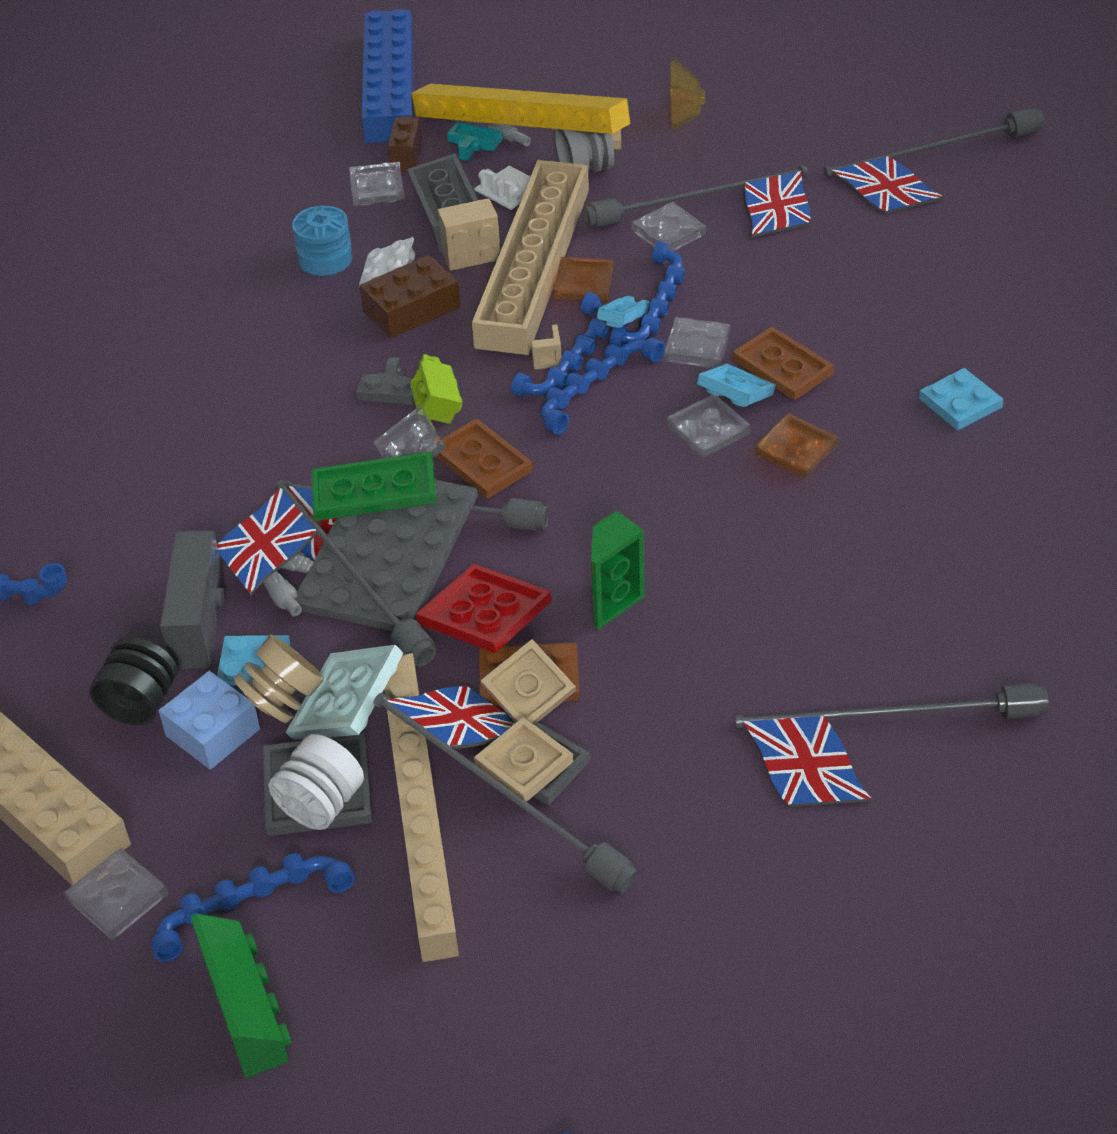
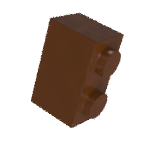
M409 116L394 118L388 143L391 172H408L407 169L417 166L422 145L419 118H411Z

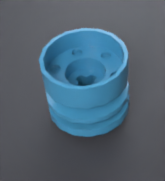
M314 206L301 211L295 216L292 227L298 263L303 271L312 275L326 276L343 271L351 264L353 254L347 215L341 209L333 206Z

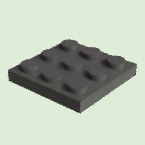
M365 733L328 737L343 746L354 756L363 770L364 781L351 799L343 803L342 810L326 829L373 823ZM302 741L263 746L265 828L267 836L317 830L306 827L288 816L276 804L270 795L268 787L271 778L275 773L279 772L285 762L290 761L293 751Z

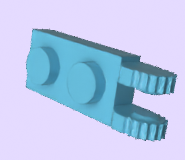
M631 296L618 298L599 307L597 319L606 321V325L611 327H623V325L633 322L637 318L643 319L644 315H647L649 311L650 301L641 300L635 302V298Z

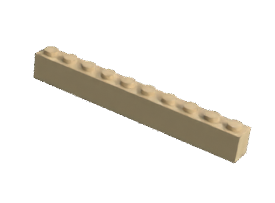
M413 653L402 655L397 664L395 674L390 677L386 684L384 692L388 699L419 695ZM387 710L422 962L458 957L455 924L426 737Z

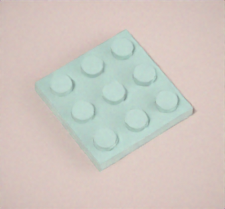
M396 645L330 653L320 671L325 680L311 696L305 697L301 704L302 707L297 711L285 733L294 741L303 740L306 736L312 734L322 735L327 738L359 735L367 726L368 718L375 706L373 704L374 699L379 693H383L390 677L395 674L397 664L403 652Z

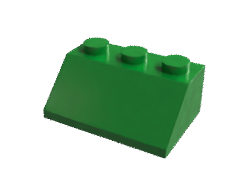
M618 511L601 519L593 526L591 571L594 627L597 630L645 597L644 530Z

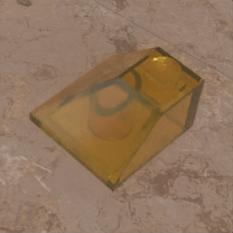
M670 59L672 129H678L701 114V104H705V89H700V79L676 59Z

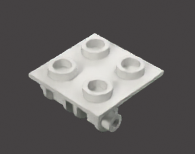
M507 166L497 174L490 169H483L478 175L481 184L475 187L474 191L512 210L520 204L530 176L511 166Z
M414 238L397 240L390 246L372 250L367 256L359 285L413 262L415 259V252L412 249Z

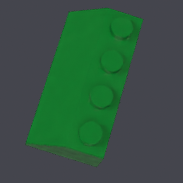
M203 914L190 916L244 1077L248 1078L289 1062L285 1047L291 1045L292 1042L285 1022L277 1025L274 1017L280 1014L274 993L266 994L263 985L269 984L262 962L255 964L252 956L257 955L258 950L252 933L244 935L240 921Z

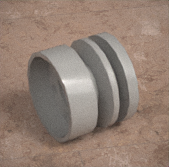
M556 129L555 144L559 162L588 165V172L590 168L594 173L601 171V169L608 170L613 168L614 147L611 134Z

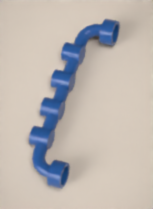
M657 241L653 250L652 262L663 265L665 260H668L672 264L667 268L664 281H661L656 297L651 300L647 315H644L639 331L627 332V326L625 325L619 328L613 327L610 345L614 344L622 347L624 343L630 341L645 340L650 333L658 334L661 326V319L658 316L663 318L667 316L670 302L666 300L674 301L678 288L674 283L681 285L685 276L681 257L676 252L668 249V243Z
M587 292L582 300L580 311L593 316L595 313H598L599 307L604 306V304L600 302L601 298L599 295ZM593 318L588 326V330L577 337L570 351L566 350L560 363L556 368L552 367L549 370L543 383L533 384L530 376L519 372L513 379L510 392L524 398L527 394H546L551 387L555 386L561 389L565 388L566 379L569 376L567 371H579L583 363L581 354L584 353L591 356L597 345V341L594 339L598 337L604 340L609 333L610 326L606 325L604 320Z
M651 337L647 341H630L622 347L611 344L605 350V359L603 361L591 358L587 362L584 375L581 376L575 372L569 374L566 379V388L561 390L557 387H551L546 394L547 402L542 406L540 412L542 419L545 421L546 430L556 435L562 434L568 427L569 416L557 408H566L570 398L577 393H586L593 381L605 379L612 367L624 365L628 356L633 352L642 351L644 358L652 362H658L665 353V343Z
M58 563L45 565L39 572L42 585L38 584V581L33 578L20 582L10 580L6 574H0V600L9 599L13 593L22 594L26 604L33 605L40 602L42 598L57 596L62 587L67 583L65 569Z
M290 854L282 860L281 865L283 869L269 874L268 869L265 867H256L249 872L248 883L235 887L234 883L230 880L221 881L214 887L213 892L215 896L202 901L197 894H188L182 897L179 901L180 909L165 916L159 923L156 935L150 942L155 959L159 962H169L179 957L183 951V945L178 933L173 931V929L183 923L193 925L190 916L194 914L206 915L219 909L231 911L237 908L244 899L254 895L266 897L274 891L275 887L287 882L299 884L305 881L310 873L318 870H325L323 878L328 889L333 893H341L353 886L355 875L348 863L338 862L329 856H316L303 861L300 854Z

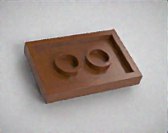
M773 326L732 352V361L755 376L776 384L775 389L794 401L834 374L835 365Z
M477 418L431 445L432 454L470 486L476 487L477 491L486 499H489L534 471L533 462Z
M577 642L537 644L576 686V691L563 702L580 701ZM524 645L503 646L496 653L479 648L480 696L494 706L499 704L481 685V680Z

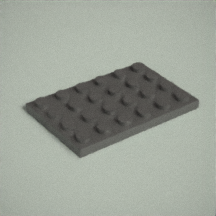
M435 480L437 503L339 517L335 520L327 536L400 622L408 619L417 621L416 613L426 605L478 497L476 487ZM324 542L297 591L298 597L295 599L302 607L301 612L393 632L395 625Z

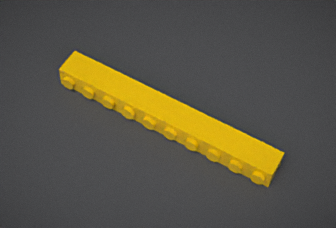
M428 84L412 92L416 117L613 134L630 124L627 98Z

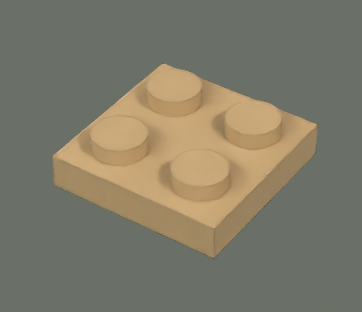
M533 639L481 680V685L515 723L523 717L532 724L535 721L539 722L576 691V686Z
M523 717L477 754L474 760L477 767L527 802L573 763V753Z

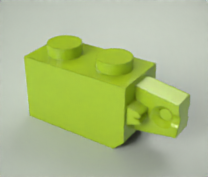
M423 354L419 361V368L410 382L418 416L450 424L455 414H458L462 407V398L457 388V380L454 377L452 367L442 364L438 357Z

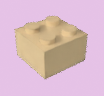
M489 198L438 209L442 253L450 271L497 261L500 254L498 216Z

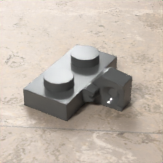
M389 357L385 371L379 370L378 374L363 373L356 391L357 399L359 401L413 405L414 398L410 387L413 377H405V372H402L400 367V358Z

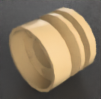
M270 634L256 651L265 665L261 668L252 662H247L244 667L253 678L238 672L234 677V682L243 691L246 698L258 709L284 723H289L293 718V714L284 704L299 711L302 705L293 693L297 690L304 695L311 696L325 679L302 655L276 636Z

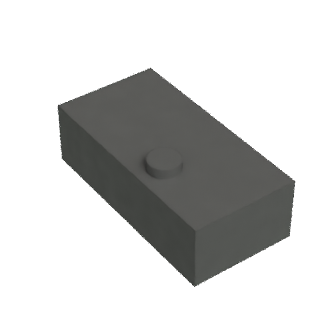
M456 153L407 169L414 195L439 252H442L438 209L478 201Z
M214 530L175 533L160 627L167 652L175 661L177 669L211 668L219 607H224L225 594L222 588L224 572Z

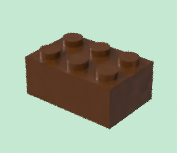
M430 255L421 257L359 285L363 312L390 339L461 307L458 281Z

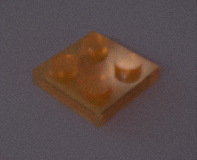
M561 257L554 288V299L583 300L587 292H592L600 296V301L609 302L614 274V260Z
M788 413L755 446V455L806 478L838 446L839 436Z

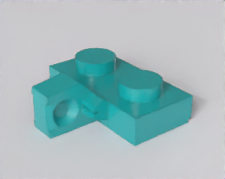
M456 122L447 133L448 142L458 144V159L468 161L473 156L474 151H480V149L483 151H494L503 140V131Z

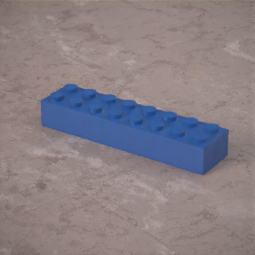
M396 9L385 12L374 10L364 14L362 84L365 143L389 142L395 117L409 116L414 118L412 92H414V34L411 10Z

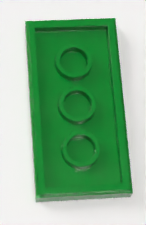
M432 451L311 469L313 515L315 521L437 503Z

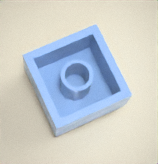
M210 671L158 710L166 737L210 770L260 730L255 705Z

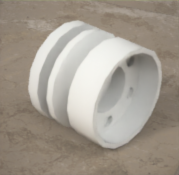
M312 734L306 736L297 746L290 757V761L285 762L279 772L275 773L268 787L270 795L276 804L288 816L306 827L322 830L330 826L335 816L342 810L343 803L348 802L364 781V774L358 761L347 749L332 739Z

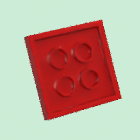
M473 564L416 613L417 622L427 628L496 653L552 602L551 591Z

